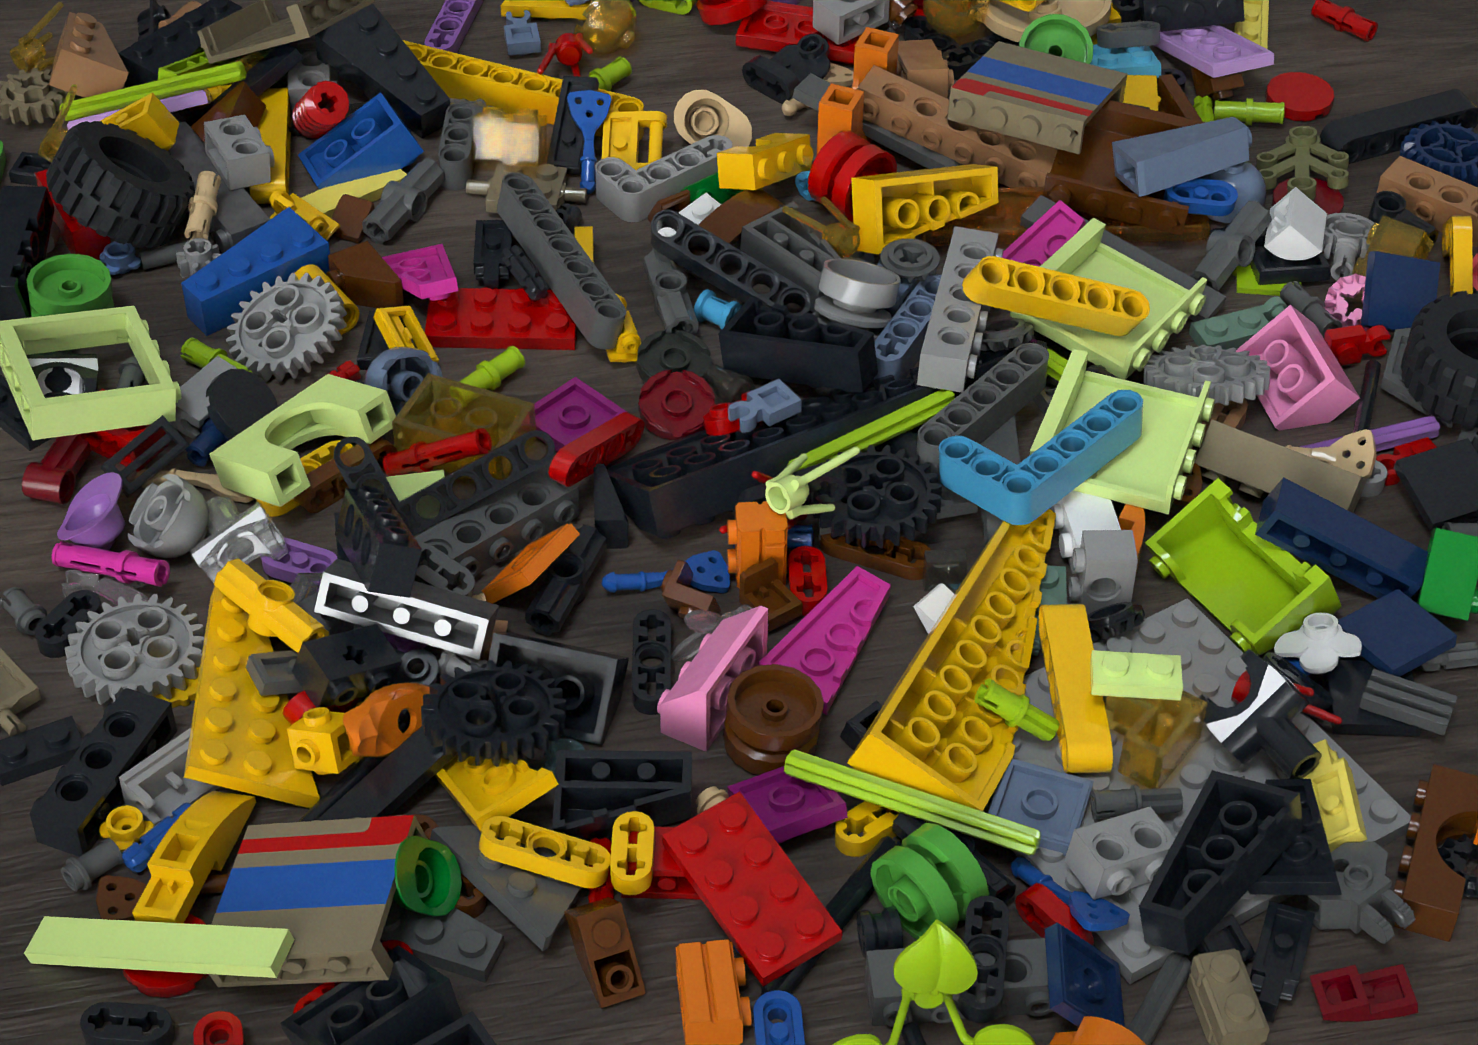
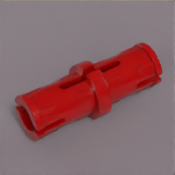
M1316 0L1311 10L1313 17L1334 25L1335 30L1349 32L1366 42L1373 39L1378 29L1377 22L1360 16L1349 6L1342 7L1329 0Z

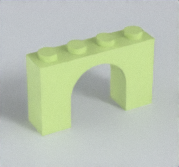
M327 374L218 447L209 455L222 487L281 507L311 486L298 452L291 449L306 441L331 435L358 437L367 444H371L397 426L398 421L386 390Z

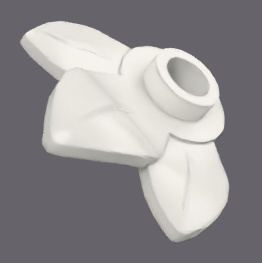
M1313 613L1308 615L1299 630L1283 634L1277 640L1274 647V653L1281 657L1299 658L1300 666L1306 672L1312 674H1323L1332 671L1337 666L1339 657L1360 656L1362 650L1360 639L1355 635L1343 632L1337 618L1329 613Z

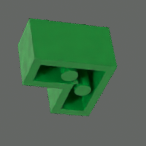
M1434 528L1431 531L1427 548V561L1417 604L1427 612L1468 621L1470 613H1478V589H1476L1478 580V537Z

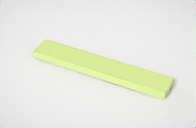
M44 916L24 954L31 964L277 978L295 939L289 929Z

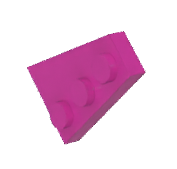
M1059 200L1003 251L1002 258L1040 267L1082 229L1086 222L1070 207Z
M443 244L382 257L402 280V289L420 299L442 300L448 298L451 293L459 291L456 276Z

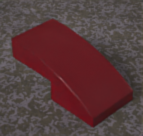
M1355 964L1309 976L1323 1020L1341 1022L1373 1021L1418 1013V1002L1403 964L1362 974L1358 973Z

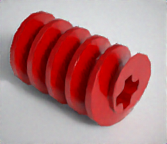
M317 82L293 108L292 122L294 127L307 138H321L345 118L349 111L350 102L348 94L342 86L335 82Z

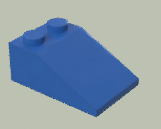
M380 92L299 153L298 156L320 190L325 187L402 169L411 165L424 150L401 117Z

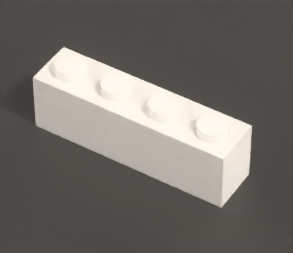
M1071 491L1050 508V510L1056 513L1054 529H1059L1060 553L1062 558H1068L1072 574H1074L1073 549L1080 548L1083 530H1121L1112 501L1109 499Z

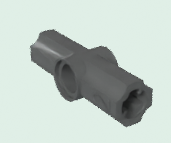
M425 158L422 162H418L400 182H388L383 189L380 203L362 221L363 232L370 237L372 242L383 245L408 220L418 221L421 219L426 210L428 198L445 181L444 170L437 165L436 161Z
M1248 201L1225 231L1215 230L1211 233L1206 247L1207 254L1190 277L1198 281L1204 277L1207 279V286L1219 291L1237 266L1246 267L1251 263L1255 253V242L1272 221L1270 211L1261 206L1259 202Z
M653 248L643 258V265L654 296V311L661 317L666 334L676 333V330L686 331L691 334L697 333L698 321L687 292V277L680 271L677 263Z

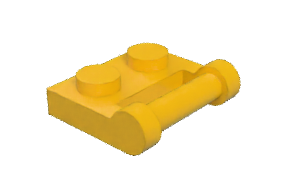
M661 111L608 112L607 118L603 122L601 159L607 157L620 158L635 170L661 159L663 130L667 127V115ZM642 127L649 128L648 163H638L639 132Z

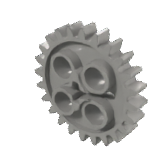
M291 273L287 282H284L280 276H277L274 286L270 287L268 283L264 282L262 283L263 292L259 294L251 291L252 300L250 303L240 301L239 305L243 312L233 313L231 317L236 324L227 326V330L231 334L226 339V342L231 347L229 353L236 362L246 366L248 371H252L257 376L260 374L265 382L272 375L276 377L278 382H281L287 372L295 379L298 375V369L302 367L308 373L311 372L310 363L315 360L322 364L324 359L321 354L324 351L330 353L335 351L331 341L342 340L343 337L338 330L347 326L342 318L347 315L343 307L344 302L330 282L325 283L321 276L312 279L309 273H305L300 280L295 273Z
M1186 345L1184 350L1172 347L1171 352L1161 350L1159 355H1151L1150 360L1144 366V384L1199 398L1205 380L1211 381L1208 398L1215 399L1214 404L1221 403L1226 406L1229 404V401L1243 403V398L1255 400L1256 395H1264V390H1269L1270 366H1267L1266 360H1260L1259 355L1249 356L1250 351L1236 352L1234 347L1223 350L1220 345L1216 347L1201 345L1194 348Z
M139 593L135 595L133 602L127 603L122 596L118 597V606L115 607L103 602V612L101 614L88 611L89 623L76 622L77 633L68 635L70 646L65 647L69 676L73 678L75 688L82 687L86 698L96 694L98 704L102 705L109 698H112L113 702H115L125 687L153 697L161 694L167 699L172 698L171 688L187 689L185 678L197 679L198 677L196 667H200L205 632L203 624H199L197 614H189L186 604L175 608L174 598L172 597L161 604L159 603L158 594H153L148 602L142 601Z

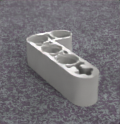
M712 135L637 170L620 158L607 157L601 159L595 165L596 197L620 219L627 222L642 221L648 218L650 211L657 201L679 193L684 187L718 172L717 153L732 148V141L725 136Z

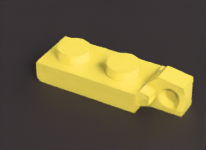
M1326 739L1314 743L1313 745L1321 753L1322 757L1316 768L1303 777V779H1311L1330 852L1343 843L1368 840L1352 770L1344 757L1339 759L1337 752L1330 748Z

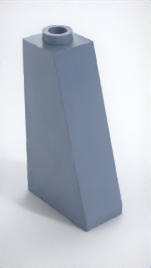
M1229 117L1112 142L1115 176L1139 197L1146 196L1249 161L1252 134L1250 129L1235 117Z

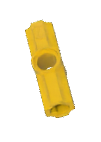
M239 558L228 561L224 568L217 572L214 585L220 589V592L249 614L248 626L254 632L263 636L278 637L297 654H299L303 642L329 636V631L324 628V625L293 602L295 592L286 583L277 580H265Z

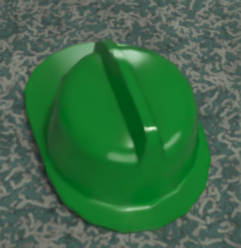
M407 836L401 842L396 853L394 870L397 888L393 900L398 906L408 911L429 916L448 914L457 904L462 886L461 871L455 855L447 846L437 841L420 836Z

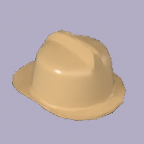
M693 90L686 93L677 102L674 110V124L677 132L688 143L693 144L712 135H721L732 141V147H749L752 140V127L747 116L717 94L708 90Z

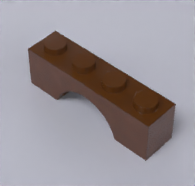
M1433 764L1429 780L1420 779L1417 786L1413 805L1421 807L1420 814L1415 812L1411 814L1405 838L1414 840L1413 846L1404 845L1398 867V872L1406 874L1405 881L1396 879L1393 892L1403 899V902L1407 903L1414 911L1416 920L1404 930L1450 942L1459 915L1466 879L1453 871L1443 861L1437 848L1444 844L1447 837L1458 840L1465 833L1469 839L1472 838L1478 820V776ZM1395 922L1394 927L1401 928V927H1400L1399 925H1397V923Z

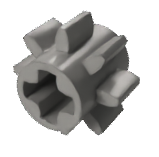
M195 238L187 241L183 247L184 252H176L181 277L192 276L220 256L219 245L211 246L210 241L204 238Z

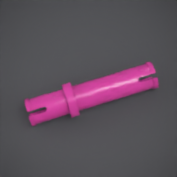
M65 541L56 543L52 550V562L56 567L115 577L118 582L130 584L138 581L162 587V584L165 585L170 575V566L167 561L140 557L134 551L125 550L118 553Z

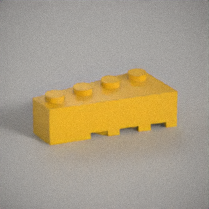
M969 164L851 178L854 251L880 254L887 244L895 240L915 239V236L929 230L934 231L945 226L947 222L957 218L962 219L999 203L998 167Z

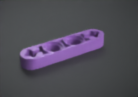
M445 0L425 39V46L457 53L483 0Z

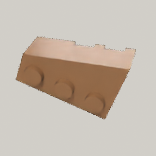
M69 12L57 46L49 85L84 98L123 89L128 71L103 24L97 22L89 14Z
M932 39L899 41L897 76L948 99V90L954 85L953 70L948 68L947 60H943L941 50L936 48Z

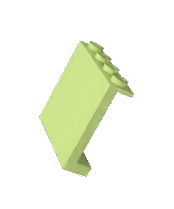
M1093 218L1040 267L1139 291L1149 302V315L1125 336H1114L1010 311L1009 316L1031 323L1035 331L1070 351L1077 349L1088 352V361L1097 366L1102 365L1111 374L1126 380L1135 370H1143L1151 354L1154 351L1159 353L1165 347L1169 336L1173 332L1178 334L1183 329L1191 314L1196 316L1201 311L1206 301L1203 291L1207 279L1202 277L1190 290L1178 285L1103 244L1101 239L1106 224Z
M1073 349L1030 449V455L1111 393L1118 390L1137 392L1143 399L1142 435L1137 441L1073 491L1169 515L1174 499L1182 500L1187 482V477L1183 476V473L1191 474L1197 452V450L1192 448L1193 446L1201 447L1206 424H1202V421L1209 422L1212 416L1215 399L1208 398L1211 381L1205 380L1198 398L1086 371L1088 352Z

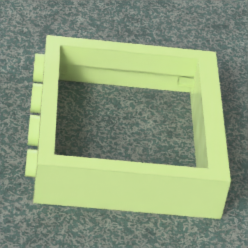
M134 305L0 321V366L32 440L150 425L162 415L169 422L176 421V403L181 399L180 386L177 381H172L167 360L162 361L160 358L157 340H151L148 323L146 320H141ZM129 343L149 385L45 398L26 355Z

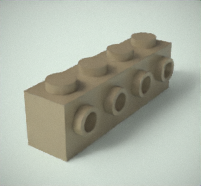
M1211 420L1194 462L1204 468L1202 476L1212 480L1219 478L1223 483L1229 477L1241 482L1238 490L1258 498L1262 497L1263 492L1271 493L1284 477L1352 513L1355 511L1367 479L1215 420Z

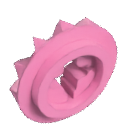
M1355 273L1350 276L1340 277L1328 289L1325 309L1342 323V327L1361 325L1362 310L1356 308L1347 317L1349 304L1342 295L1354 298L1363 290V304L1365 276Z

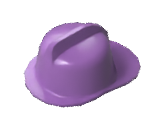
M114 472L102 474L91 480L76 494L68 508L63 524L57 532L59 540L70 539L76 545L110 550L115 539L125 527V520L117 504L123 483L119 474Z

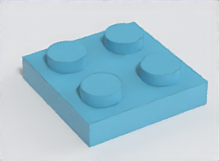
M1097 44L1093 45L1091 65L1127 73V75H1154L1157 78L1161 76V63L1149 46L1102 48Z

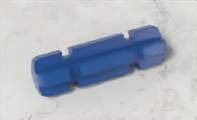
M186 802L172 812L173 818L170 816L165 817L139 838L142 843L134 842L124 850L122 856L125 866L134 873H140L148 867L147 863L165 834L191 804Z

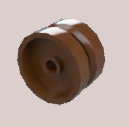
M778 664L758 665L742 672L731 683L727 696L723 741L728 755L737 765L750 773L758 775L783 767L786 757L791 750H798L815 756L824 707L820 688L811 677L788 666Z

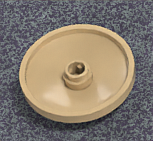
M979 0V14L983 23L991 31L1015 42L1020 41L1025 28L1035 19L1048 14H1064L1076 19L1092 36L1097 33L1098 26L1107 24L1111 14V0H1046L1029 12L999 0Z

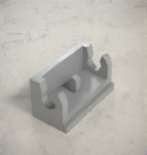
M215 357L180 387L181 399L176 403V421L169 423L183 434L196 438L200 431L191 425L200 428L204 424V420L209 417L207 406L210 405L209 396L206 397L208 386L219 374L229 369L237 368L221 357Z
M191 728L119 776L125 805L138 808L143 815V820L151 821L154 826L167 816L173 818L172 812L183 803L193 804L202 796L220 787L184 778Z

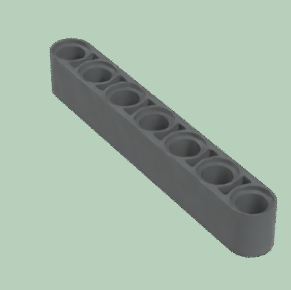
M507 173L502 179L497 204L498 214L586 340L596 348H616L627 312L625 306L534 180L522 173Z

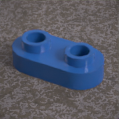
M1196 178L1166 188L1163 200L1189 206L1188 213L1226 216L1234 210L1238 193L1231 184L1225 181Z
M780 990L762 994L756 1000L753 1009L755 1045H805L802 1010L797 998L788 992ZM780 1019L784 1022L772 1023L771 1020Z

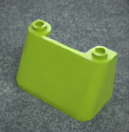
M1217 478L1145 542L1153 556L1148 562L1162 578L1165 579L1170 575L1232 633L1229 636L1230 640L1243 653L1251 649L1260 656L1273 649L1277 640L1283 634L1299 630L1308 615L1313 613H1329L1334 615L1342 606L1330 577L1316 564L1312 568L1306 561L1301 564L1288 551L1255 535L1257 523L1254 522L1250 511L1245 507L1241 508L1236 503L1233 504L1230 498L1233 494L1232 490Z

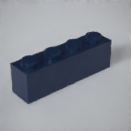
M1284 477L1263 501L1255 535L1313 565L1316 564L1326 572L1377 598H1381L1396 589L1401 590L1411 598L1422 586L1428 552Z

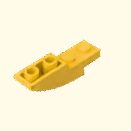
M212 791L199 798L180 815L165 834L147 863L151 878L132 912L135 921L184 923L211 869L222 870L256 804L254 796Z

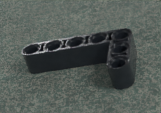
M532 430L525 432L400 501L364 440L358 437L342 439L334 449V460L349 489L359 490L362 483L368 479L380 481L384 486V494H386L414 537L546 465L554 455L555 445L553 439L543 431ZM534 436L541 438L546 444V453L538 460L528 458L524 451L526 441ZM348 443H357L364 450V460L358 466H347L341 460L340 452L343 446ZM497 456L507 458L511 465L509 475L501 480L493 478L488 470L490 461ZM463 475L471 477L475 483V492L467 499L456 497L452 490L455 479ZM432 495L437 498L440 509L436 516L423 518L417 513L416 504L422 496Z

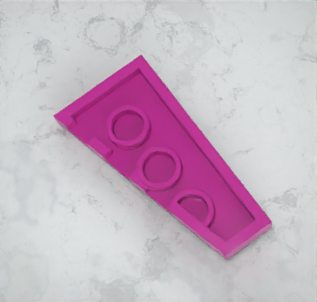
M856 566L758 662V665L778 664L788 666L811 677L821 690L824 701L823 713L827 715L890 596L891 584Z

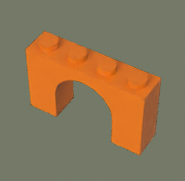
M870 27L865 28L855 44L852 88L831 83L819 101L817 154L830 138L844 131H851L871 143L872 139L868 138L863 131L864 91L857 90V88L873 65L897 75L899 34Z

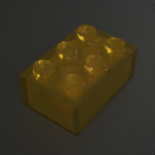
M428 373L392 421L395 447L397 451L409 449L413 443L419 441L431 443L484 428L490 434L492 440L490 451L525 432L536 430L535 404ZM535 436L526 441L524 446L525 454L536 440ZM485 454L434 466L433 468L452 473ZM497 456L490 461L488 470L493 478L501 480L509 475L511 465L507 458Z

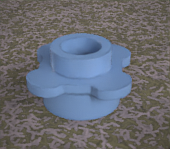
M112 242L100 254V261L106 264L110 275L124 274L131 269H137L141 266V259L135 256V248L129 243Z

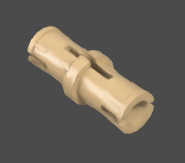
M202 171L198 174L195 195L189 200L188 210L190 214L184 235L186 238L191 236L190 240L195 238L208 240L211 219L217 213L218 204L216 197L221 184V177L219 175L216 176L214 182L216 173L211 171Z

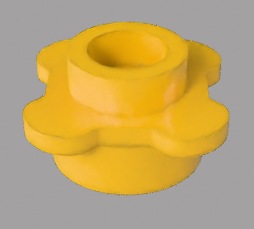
M125 805L115 808L108 814L106 822H103L99 827V833L102 838L113 840L120 851L123 852L134 842L139 843V838L151 830L154 825L151 821L143 820V815L138 808Z

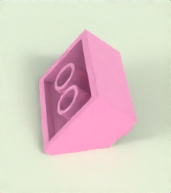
M1289 305L1236 350V352L1250 351L1249 356L1259 355L1260 360H1266L1267 366H1270L1269 390H1264V395H1257L1274 427L1279 431L1329 423L1360 399L1317 326L1292 305Z
M758 606L723 619L712 634L708 633L705 635L698 654L692 662L687 661L683 665L678 681L671 690L666 689L659 699L657 712L660 714L662 734L707 752L724 728L727 696L731 683L742 672L758 666V662L767 655L768 608Z

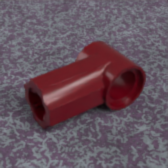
M79 434L57 437L40 463L31 462L27 466L22 479L24 496L67 504L75 489V476L91 453L89 442L84 440Z

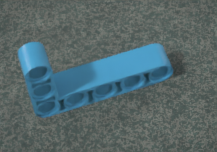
M1118 390L1111 393L1018 465L967 437H948L939 444V475L941 484L1007 523L1013 525L1029 524L1140 438L1142 435L1143 399L1141 395L1131 390Z

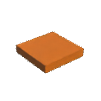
M567 523L529 543L482 590V593L485 594L486 602L493 604L531 585L580 533L571 523Z

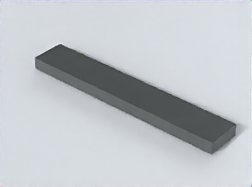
M810 73L795 87L792 98L818 111L819 101L831 83ZM863 119V131L868 138L928 169L964 165Z
M1040 195L1022 214L1020 225L1027 229L1030 228L1056 203ZM1104 229L1101 239L1103 244L1188 290L1198 282V280ZM1205 285L1203 295L1206 296V301L1201 311L1196 316L1191 314L1188 318L1193 321H1199L1214 317L1224 306L1226 296Z

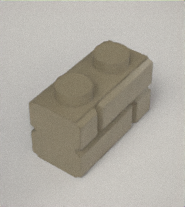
M1229 949L1198 954L1193 957L1187 989L1207 1042L1210 1045H1265L1264 1042L1267 1041L1270 1028L1239 950Z

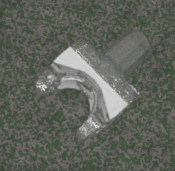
M218 496L206 502L209 512L207 530L210 536L190 550L196 563L213 583L215 582L217 572L222 570L228 561L239 558L245 564H248L256 558L268 556L278 561L288 554L284 537L259 502L240 514L235 503L230 498Z

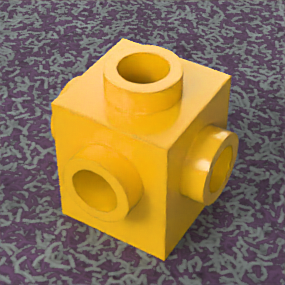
M325 707L313 708L306 711L301 719L287 728L295 769L315 771L318 775L339 774L359 758L352 755L349 738L343 724V715L345 713L331 712Z

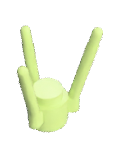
M853 447L800 477L792 474L808 459L807 454H801L779 475L766 481L765 496L770 508L778 514L786 513L790 520L800 515L834 511L835 505L832 503L802 505L809 495L808 483L858 455L860 448Z

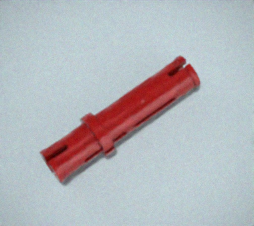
M479 428L472 432L431 443L419 441L413 443L409 449L387 453V456L383 458V468L388 476L404 475L412 472H430L434 466L489 453L488 451L492 448V440L487 430Z

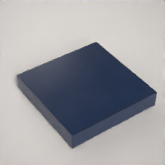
M1379 251L1369 252L1361 325L1368 328L1383 325L1387 331L1395 332V329L1411 328L1414 318L1419 314L1420 310L1431 301L1433 302L1437 299L1441 262Z
M1399 589L1338 620V624L1342 627L1343 632L1355 635L1360 639L1362 644L1360 655L1379 671L1397 677L1406 674L1456 646L1457 635Z
M1058 922L1046 928L1045 944L1050 1009L1078 1027L1084 1016L1104 1018L1125 1027L1119 963Z

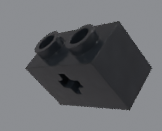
M373 624L303 642L292 673L316 708L332 705L341 706L354 699L369 696L372 692L382 687L394 684L403 661L378 625Z

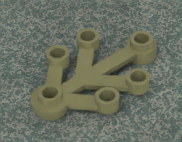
M1297 126L1290 129L1289 135L1285 139V144L1268 152L1259 153L1256 156V168L1262 173L1266 190L1276 187L1277 178L1292 170H1295V177L1287 182V194L1296 187L1309 199H1315L1317 183L1315 179L1309 177V169L1327 177V186L1332 189H1344L1349 185V172L1347 171L1349 155L1321 144L1317 130L1310 126ZM1293 153L1295 154V156L1278 163L1279 159ZM1312 153L1326 159L1327 163L1310 156V154Z

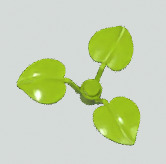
M935 920L919 939L906 947L898 955L893 966V973L896 982L902 987V1000L890 1039L885 1045L898 1044L912 1000L919 1007L925 1009L936 1008L945 1002L959 1039L964 1045H1036L1033 1038L1027 1032L1014 1025L997 1024L987 1026L979 1030L974 1038L967 1033L952 994L962 993L974 984L978 975L977 963L967 945L941 921ZM856 1034L843 1038L833 1045H882V1043L875 1035Z

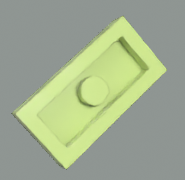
M1092 650L1090 659L1091 695L1181 700L1183 691L1181 655Z

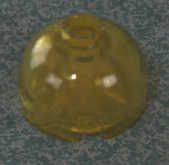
M593 0L582 14L587 18L583 27L577 24L574 29L575 35L577 33L583 34L584 40L591 46L593 53L601 55L611 54L620 48L626 50L636 38L634 30L637 25V13L630 0Z
M923 0V13L928 24L936 31L951 38H957L970 34L980 27L985 20L990 0Z

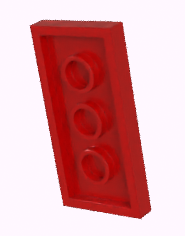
M767 1L759 10L742 19L736 33V46L747 47L752 50L762 49L778 52L785 46L797 45L799 40L808 34H818L828 42L830 52L827 58L829 60L854 65L855 44L861 35L837 45L813 28V7Z
M458 288L459 291L451 293L448 298L436 301L429 300L425 334L433 348L507 349L510 346H515L518 349L575 350L577 325L552 290H547L548 296L545 299L540 298L537 301L532 300L523 288Z
M740 791L662 835L663 846L762 986L842 940V930Z

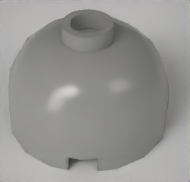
M167 474L162 476L167 481L159 486L152 482L137 499L129 517V523L134 525V536L128 533V538L135 547L148 554L162 558H176L186 554L203 541L207 532L209 512L203 495L192 484L178 475Z

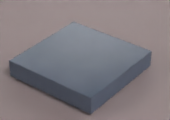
M1012 758L997 785L988 813L1038 829L1041 832L1039 847L1061 852L1066 856L1074 829L1081 827L1094 781Z

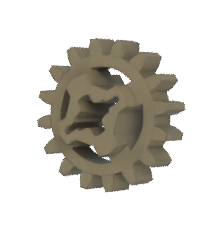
M33 68L31 73H26L22 69L19 70V75H6L7 82L0 81L1 118L4 120L11 117L13 124L21 120L25 122V125H29L32 120L36 119L39 123H44V117L55 119L57 117L56 111L60 112V104L70 101L69 92L49 85L50 69L41 72L37 68Z

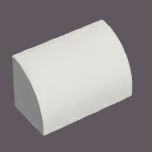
M1295 187L1270 208L1272 221L1267 226L1264 247L1280 258L1296 261L1312 258L1322 252L1327 213Z

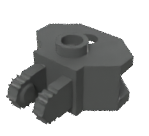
M1375 841L1347 842L1331 852L1334 865L1337 863L1347 865L1342 866L1336 871L1342 895H1307L1309 896L1307 911L1315 913L1313 924L1319 930L1351 929L1356 934L1364 930L1372 938L1374 937L1376 941L1378 940L1380 943L1385 944L1395 934L1386 918L1382 917L1383 914L1391 921L1396 922L1401 928L1404 927V929L1416 920L1414 911L1391 890L1392 880L1386 876L1388 852Z

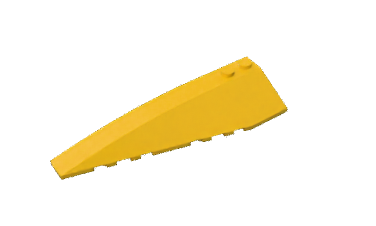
M1048 509L1033 522L1025 525H1013L1002 520L887 698L847 764L856 770L980 811L984 810L1014 756L1015 745L1012 743L1014 734L1019 726L1010 727L1006 725L1005 719L998 714L975 703V695L980 685H985V680L988 678L1018 696L1025 694L1026 684H1023L1031 660L1038 620L1035 618L1036 609L1041 603L1042 592L1040 591L1041 580L1046 575L1047 564L1045 563V557L1051 546L1056 518L1055 512Z

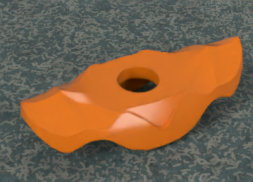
M397 683L385 686L372 692L367 700L359 706L347 711L343 715V724L349 738L352 755L356 757L389 756L422 726L421 706H423V695L430 694L429 686L419 683ZM406 708L410 714V724L408 729L402 733L398 727V717L401 711Z

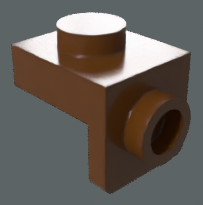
M1191 67L1196 95L1202 98L1209 96L1213 97V101L1225 100L1234 97L1233 91L1244 86L1242 73L1212 78L1202 71Z
M773 557L750 566L740 574L739 602L746 610L758 606L768 608V632L802 615L803 603L778 579V562Z
M678 559L674 569L668 570L664 576L661 587L663 598L669 608L677 611L678 616L697 625H700L702 620L715 625L721 613L720 606L714 596L689 588L694 574L686 561Z

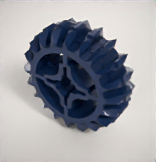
M1432 121L1430 126L1420 124L1418 128L1411 129L1409 135L1405 136L1404 141L1401 143L1399 156L1478 187V134L1474 133L1473 127L1467 129L1462 127L1461 123L1452 125L1448 121L1444 124Z

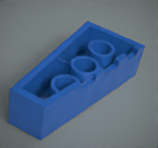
M290 207L286 208L181 283L187 317L206 336L234 324L235 321L231 315L243 312L239 305L240 301L250 303L252 300L250 292L255 291L259 294L263 292L262 283L266 282L272 287L275 285L277 276H280L284 282H287L291 273H295L299 268L309 264L318 266L325 274L330 271L328 255H330L329 242Z

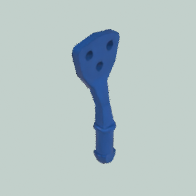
M593 90L570 92L567 96L571 118L583 135L584 149L583 157L580 158V188H587V195L592 194L596 189L595 164L597 163V158L594 151L595 133L606 120L612 100L609 94ZM580 99L582 103L576 104L575 100ZM601 100L604 104L598 105L597 101ZM590 112L593 116L587 117L586 113Z
M712 550L693 555L686 560L694 574L690 583L691 586L703 591L727 593L729 591L730 575L728 574L727 564L720 552ZM640 571L639 573L615 574V572H611L602 578L601 584L606 591L612 593L618 590H639L643 592L647 589L662 586L667 571L652 573Z
M1017 857L1012 861L1010 868L1015 878L1019 877L1029 886L1035 883L1046 886L1065 904L1069 905L1071 915L1084 929L1088 931L1114 930L1128 923L1130 914L1113 903L1102 898L1093 900L1089 894L1081 891L1071 892L1065 890L1054 882L1050 875L1043 874L1030 864V861L1026 858Z

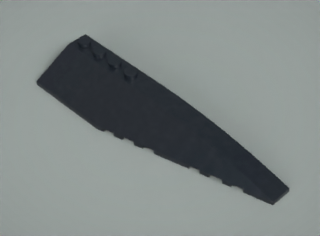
M1035 339L1028 342L1042 345L1048 349L1047 342ZM1016 347L996 352L981 350L980 357L977 360L974 379H966L964 391ZM919 367L909 369L911 377L895 380L893 375L874 379L863 393H848L838 389L832 391L833 399L828 397L803 399L801 412L771 426H768L764 421H760L752 431L742 433L738 430L718 436L708 435L704 429L605 466L622 508L641 530L660 539H667L681 533L680 529L692 524H708L713 522L718 514L726 511L735 512V505L738 504L740 493L745 489L762 484V482L752 477L753 471H758L774 478L787 467L789 461L799 457L801 454L810 452L941 389L917 385ZM953 391L955 394V398L962 393ZM921 424L913 428L912 430L914 432H917L924 424ZM887 441L875 446V450L883 449Z

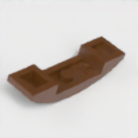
M763 188L757 190L746 189L724 202L698 225L727 243L734 245L741 239L743 226L785 205ZM695 246L689 250L696 256H702L708 252L701 246Z

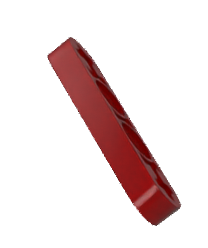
M623 412L563 446L556 453L550 464L549 478L566 487L573 486L593 474L596 464H604L606 466L631 451L643 434L644 421L628 412Z

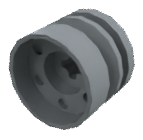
M829 259L823 264L819 282V290L827 296H821L815 300L816 312L812 314L818 316L819 323L825 325L836 321L874 333L875 341L892 319L891 314L883 308H890L895 305L901 282L900 277L894 272L872 263L853 259Z

